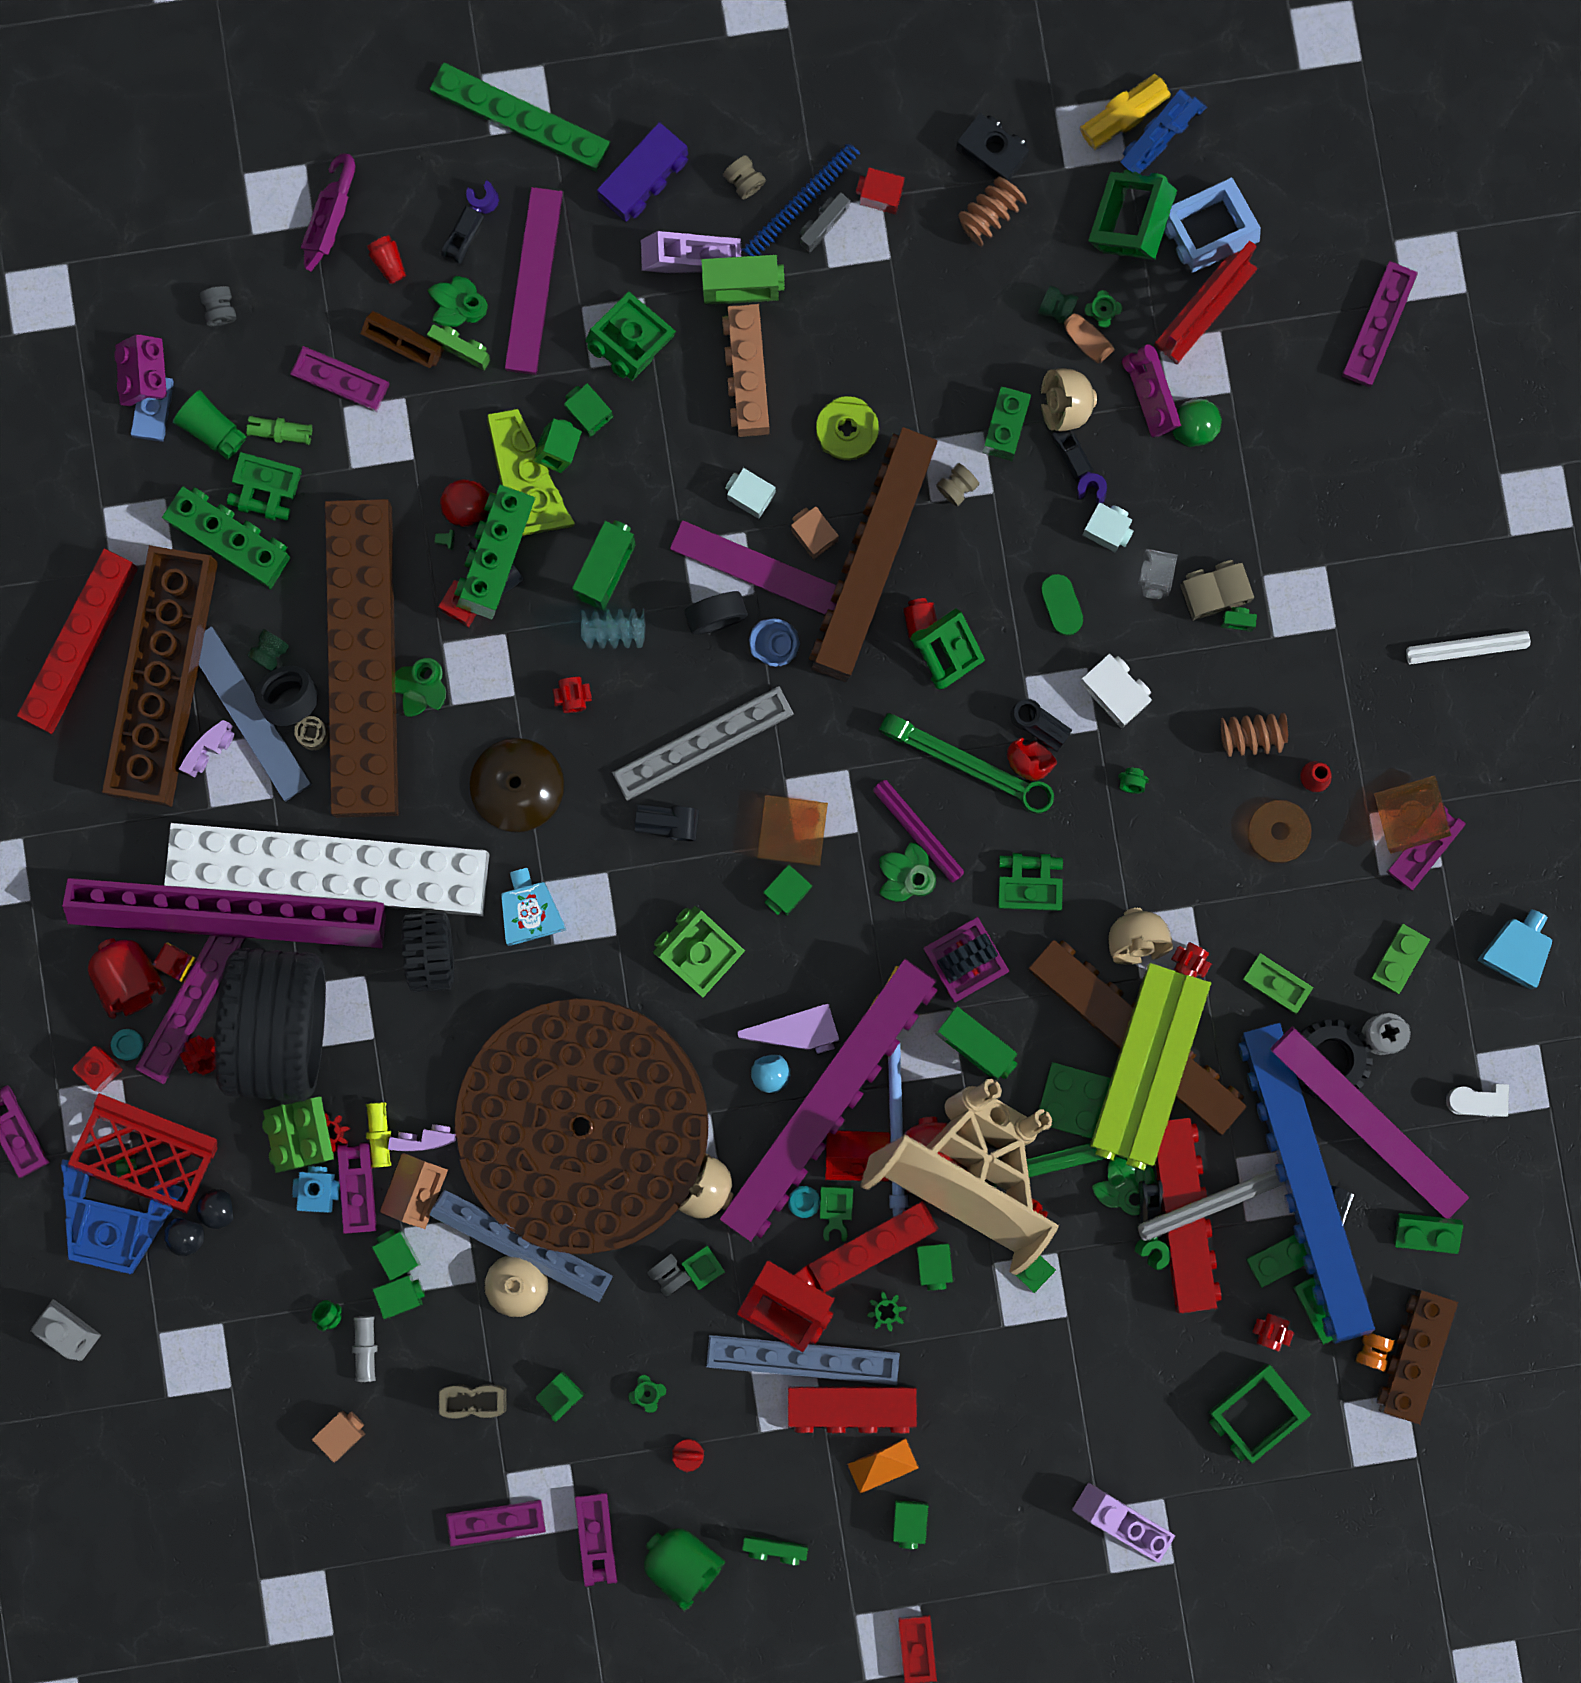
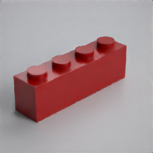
M921 1201L816 1259L809 1266L825 1293L938 1230V1227L924 1201Z
M788 1386V1427H794L795 1433H814V1427H826L827 1433H846V1427H858V1433H878V1427H890V1433H910V1427H917L916 1387Z

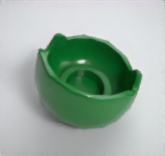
M1192 399L1177 408L1181 426L1173 429L1172 432L1175 439L1187 447L1206 445L1213 441L1220 433L1222 418L1218 408L1212 402L1205 399Z

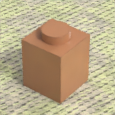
M816 506L810 511L808 508H804L792 518L794 523L791 525V531L813 560L838 542L839 535Z
M342 1411L312 1440L333 1462H336L365 1435L361 1430L364 1424L353 1412L347 1415Z

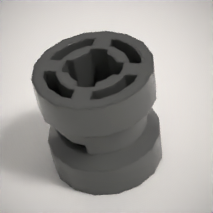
M213 287L200 292L201 304L206 308V313L204 314L206 325L219 326L236 320L235 309L230 305L232 296L229 287Z
M672 1253L647 1272L652 1280L660 1284V1291L666 1298L691 1279L686 1271L679 1269L677 1260ZM671 1269H673L674 1272L671 1273L668 1277H666L664 1280L661 1278Z

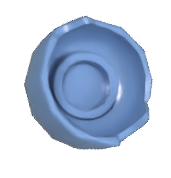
M776 618L761 620L752 628L748 639L752 655L766 665L773 667L790 663L796 657L800 646L796 629L788 622Z

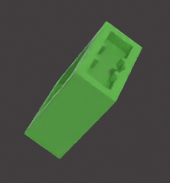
M777 255L701 259L704 305L779 300V291H784V265L777 264Z

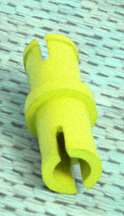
M386 1102L366 1104L369 1126L366 1139H370L371 1168L391 1166L390 1151L388 1150V1138L391 1137V1130H388Z

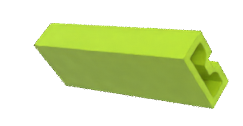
M1152 963L1147 965L1090 1147L1097 1149L1095 1155L1114 1160L1115 1155L1127 1158L1126 1165L1144 1170L1146 1165L1154 1166L1211 982L1184 975Z

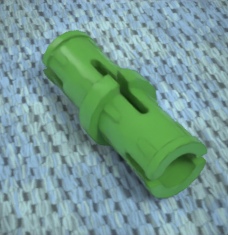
M249 416L248 422L250 425L247 424V436L272 438L277 443H282L285 440L309 445L311 442L309 436H312V425L285 422L284 418L270 420Z

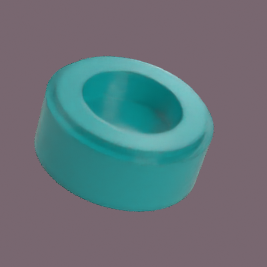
M122 1029L113 1036L111 1050L117 1058L132 1061L142 1054L144 1040L137 1031Z
M801 1186L791 1192L788 1204L794 1215L800 1218H808L818 1211L820 1198L813 1188Z

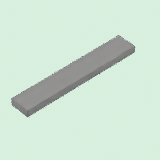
M780 686L615 770L612 774L625 799L628 801L793 716L794 713Z

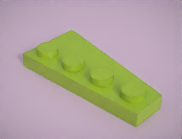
M519 410L488 414L487 422L501 485L536 497L522 536L573 527L575 523L571 515L568 514L562 502L563 499L558 489H556L547 467L533 461L537 450L536 444Z

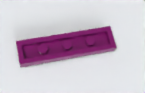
M1392 261L1388 262L1342 377L1371 388L1418 272Z

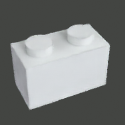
M1109 654L1081 679L1080 684L1122 729L1150 704L1152 699L1148 695L1151 694V691L1140 679L1135 681L1127 673L1130 668L1119 656L1114 659Z

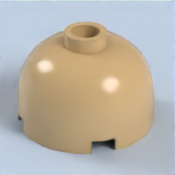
M1062 368L1049 370L1044 376L1041 394L1047 393V405L1041 404V409L1048 428L1056 431H1068L1085 424L1097 404L1096 391L1092 389L1085 375L1073 369Z
M1132 908L1125 911L1124 916L1120 917L1110 929L1109 950L1113 961L1118 964L1142 963L1141 957L1151 955L1152 960L1168 954L1173 949L1171 933L1166 922L1157 914L1143 911L1142 908Z
M705 1154L703 1166L695 1184L689 1188L688 1191L690 1193L687 1199L679 1205L678 1210L694 1218H708L715 1215L720 1209L725 1210L733 1198V1193L730 1192L732 1180L727 1167L714 1157Z
M504 1256L498 1259L489 1268L485 1278V1294L490 1305L499 1313L509 1317H524L535 1312L544 1302L548 1292V1277L541 1273L533 1264L521 1258Z

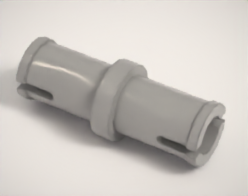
M374 1316L354 1317L355 1345L352 1346V1353H355V1381H376L374 1352H378V1348L374 1344Z

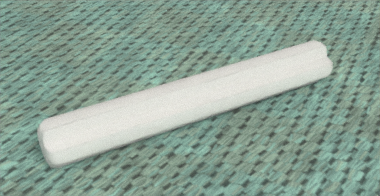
M1528 631L1410 646L1406 649V658L1409 664L1526 649L1530 646V636Z

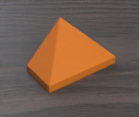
M906 1438L848 1463L860 1494L918 1469Z

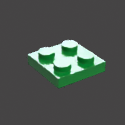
M1051 1062L1038 1110L1043 1109L1044 1114L1046 1112L1050 1114L1052 1118L1050 1128L1092 1139L1111 1078Z

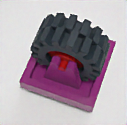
M978 917L923 948L954 1003L1010 972Z

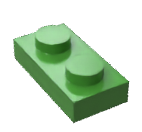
M433 324L427 334L429 339L443 345L444 350L482 370H485L490 362L489 355L485 352L487 348L472 339H470L469 343L458 337L459 333L449 326H442L440 328Z
M1401 924L1370 979L1397 995L1400 994L1430 939L1405 924Z
M1261 953L1258 954L1242 981L1293 1014L1298 1013L1314 988Z

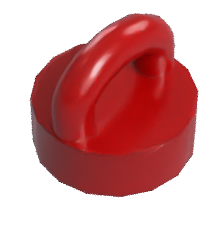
M684 1439L678 1442L673 1449V1462L680 1470L686 1472L694 1471L703 1462L704 1451L702 1446L692 1439Z

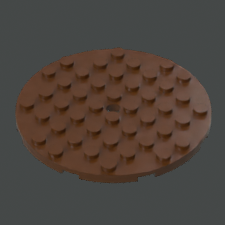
M567 999L547 1003L525 1011L503 1025L485 1042L473 1063L469 1066L461 1084L455 1114V1137H457L458 1150L461 1157L460 1163L470 1187L484 1208L501 1225H509L510 1227H506L517 1235L523 1236V1240L542 1248L570 1254H592L619 1249L646 1237L663 1225L678 1210L679 1205L687 1199L690 1193L688 1190L694 1186L702 1169L706 1154L708 1112L703 1088L695 1068L680 1045L662 1027L643 1014L620 1004L596 999ZM578 1117H583L590 1122L589 1132L585 1135L577 1134L573 1128V1123Z

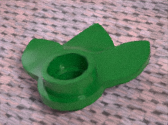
M454 276L452 284L438 283L428 289L429 296L441 306L433 316L432 321L436 324L456 327L465 321L470 323L478 322L487 313L488 304L486 299L477 293L473 282L465 277Z
M423 658L417 661L413 667H401L395 672V692L404 694L403 710L405 716H416L423 712L428 705L435 710H439L446 698V688L441 682L442 667L436 660ZM431 669V676L428 679H425L424 673L427 670Z
M911 842L907 846L904 855L888 853L880 857L881 870L889 879L879 891V894L884 898L895 902H904L912 895L926 896L935 888V873L929 868V856L920 845ZM918 875H924L925 878L921 885L915 884V878Z
M1114 1157V1160H1110L1108 1164L1109 1181L1094 1184L1092 1186L1093 1192L1097 1199L1106 1207H1121L1129 1215H1140V1205H1131L1129 1197L1133 1193L1138 1194L1139 1181H1145L1146 1184L1154 1183L1155 1175L1153 1168L1146 1165L1145 1169L1141 1170L1126 1165L1127 1160ZM1148 1196V1204H1150V1196Z

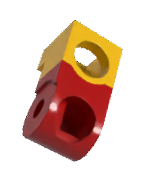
M167 942L164 943L152 966L183 983L196 957Z

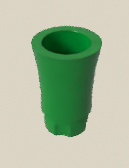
M198 390L187 400L173 420L174 425L189 432L214 452L218 451L227 460L240 449L247 438L244 433L236 428L237 426L210 402L201 390Z

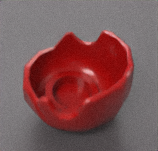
M461 479L452 482L444 489L440 499L442 514L450 523L461 527H469L480 520H484L488 515V511H485L484 508L489 492L481 483Z
M1023 737L1012 742L1007 749V758L1011 768L1017 775L1030 781H1038L1046 777L1057 765V761L1052 753L1039 742L1033 741L1028 745H1023Z

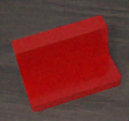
M837 1131L833 1135L828 1132L826 1137L825 1180L862 1181L869 1156L890 1144V1133ZM883 1177L880 1181L889 1182V1179Z

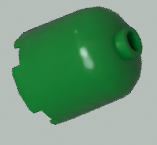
M675 1528L669 1530L663 1536L657 1532L647 1543L646 1548L649 1550V1553L644 1561L645 1574L679 1608L686 1611L694 1603L692 1599L699 1590L704 1592L720 1573L722 1570L720 1567L726 1561L689 1531Z

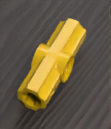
M1154 74L1130 92L1124 91L1105 106L1103 111L1080 126L1079 130L1089 146L1096 150L1120 132L1125 133L1131 130L1145 118V114L1170 97L1171 94L1167 85L1161 77Z

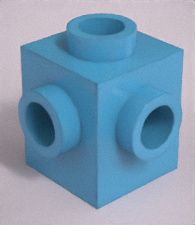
M308 1166V1173L299 1172V1178H294L293 1197L298 1198L297 1211H333V1200H338L340 1182L335 1181V1174H327V1167ZM316 1183L320 1187L317 1195L313 1193V1186Z

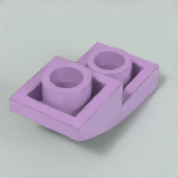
M222 720L208 730L191 748L179 770L194 778L198 772L202 773L209 761V756L206 755L208 750L220 755L222 749L227 750L234 737V733L231 732L233 726Z
M432 1124L431 1130L423 1129L421 1142L417 1141V1135L403 1132L398 1133V1138L390 1137L388 1150H430L457 1141V1137H455L456 1134H450L451 1127Z

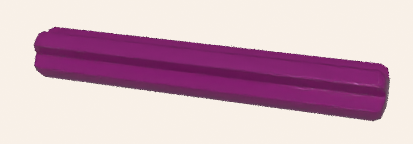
M887 780L877 784L873 791L918 845L925 850L947 879L952 883L957 881L964 874V870Z

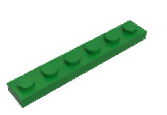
M444 62L430 88L432 94L596 172L610 147V141Z

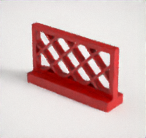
M1249 240L1239 253L1236 252L1227 256L1158 338L1154 346L1178 365L1256 272L1257 268L1249 261L1257 246Z
M98 1093L94 1102V1109L68 1162V1167L187 1213L206 1169L218 1149L217 1139ZM97 1119L110 1122L114 1133L96 1139L93 1128ZM116 1125L124 1129L118 1131ZM130 1132L140 1134L144 1144L126 1151L120 1136ZM91 1134L93 1141L87 1143L88 1138ZM146 1137L153 1139V1141L147 1142ZM117 1138L122 1153L105 1159L99 1145ZM161 1143L170 1146L173 1156L155 1162L150 1148ZM96 1147L101 1161L89 1166L78 1162L82 1151ZM175 1148L183 1152L177 1154ZM147 1150L152 1164L134 1171L129 1156ZM190 1155L203 1159L197 1170L185 1174L180 1159ZM125 1158L131 1173L121 1177L111 1175L107 1165ZM176 1161L182 1176L164 1182L158 1168ZM104 1166L106 1172L101 1171L98 1168ZM155 1170L160 1184L149 1189L140 1186L137 1176ZM194 1177L193 1182L190 1186L188 1179ZM133 1178L135 1184H134V1183H131V1182H129V1181H127V1180ZM184 1181L188 1193L182 1203L170 1198L167 1188ZM163 1190L165 1196L157 1192Z

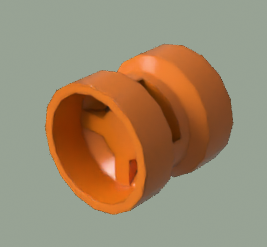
M1372 1333L1363 1335L1362 1342L1364 1346L1362 1351L1358 1352L1355 1362L1386 1372L1388 1366L1387 1356L1389 1352L1393 1351L1395 1341ZM1372 1347H1373V1348H1375V1349L1380 1350V1352L1378 1353V1352L1372 1351L1371 1349H1372Z

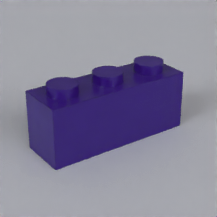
M659 122L597 189L598 198L625 222L631 216L636 218L645 209V201L651 194L658 195L666 186L667 181L665 179L673 171L678 173L688 161V158H686L688 155L687 146Z

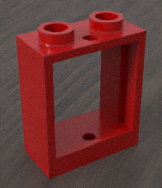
M767 1261L737 1315L799 1351L804 1352L810 1342L814 1345L817 1343L823 1330H825L834 1313L829 1311L834 1298ZM763 1294L766 1295L767 1297L773 1299L774 1301L780 1303L781 1305L785 1306L786 1308L792 1310L793 1312L799 1314L800 1316L806 1318L807 1320L811 1321V1323L808 1322V1321H806L805 1319L799 1317L798 1315L792 1313L791 1311L787 1310L786 1308L780 1306L779 1304L773 1302L772 1300L766 1298L765 1296H763Z

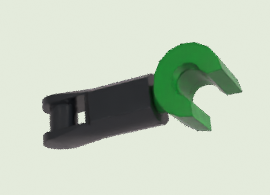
M1155 1180L1153 1184L1139 1181L1138 1195L1141 1224L1162 1215L1163 1186L1160 1180ZM1148 1196H1154V1204H1148ZM1163 1234L1149 1240L1140 1239L1134 1250L1140 1256H1148L1154 1249L1153 1254L1148 1258V1265L1156 1270L1167 1266L1171 1256L1168 1246L1158 1240V1237H1162Z

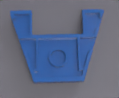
M1180 89L1158 117H1155L1148 123L1138 141L1134 140L1123 151L1122 154L1125 157L1121 160V163L1129 171L1140 174L1167 147L1166 144L1176 133L1181 134L1188 127L1187 123L1196 113L1200 115L1207 106L1198 98H1191L1184 90Z
M62 1159L63 1194L67 1217L65 1220L68 1259L133 1274L173 1208L150 1199L148 1212L145 1213L85 1199L90 1175L68 1167L69 1160ZM155 1181L154 1186L159 1185L160 1182ZM177 1185L168 1187L167 1191L170 1198L178 1201L185 1187ZM163 1190L157 1192L165 1196Z

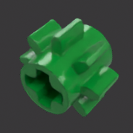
M881 1292L882 1300L878 1303L870 1299V1303L875 1306L874 1312H869L867 1317L876 1316L878 1319L875 1323L876 1329L883 1323L887 1324V1329L890 1332L892 1331L891 1323L894 1321L901 1324L904 1323L898 1316L900 1311L906 1310V1306L898 1307L896 1305L899 1297L897 1294L893 1296L892 1300L886 1298V1294ZM889 1303L893 1304L892 1311L895 1313L892 1319L890 1317H886L884 1320L880 1319L881 1312L878 1310L881 1304L883 1306H887Z

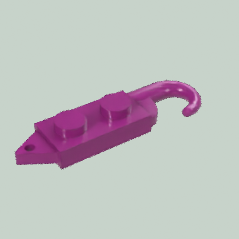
M340 154L332 161L329 167L330 173H334L339 164L344 163L339 181L329 184L324 191L320 192L302 242L301 249L304 250V268L310 272L323 255L329 254L335 242V234L340 220L344 216L345 206L349 198L346 195L355 172V161L350 154Z

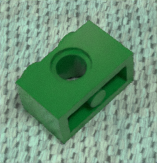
M1001 386L982 453L1013 461L1031 394Z

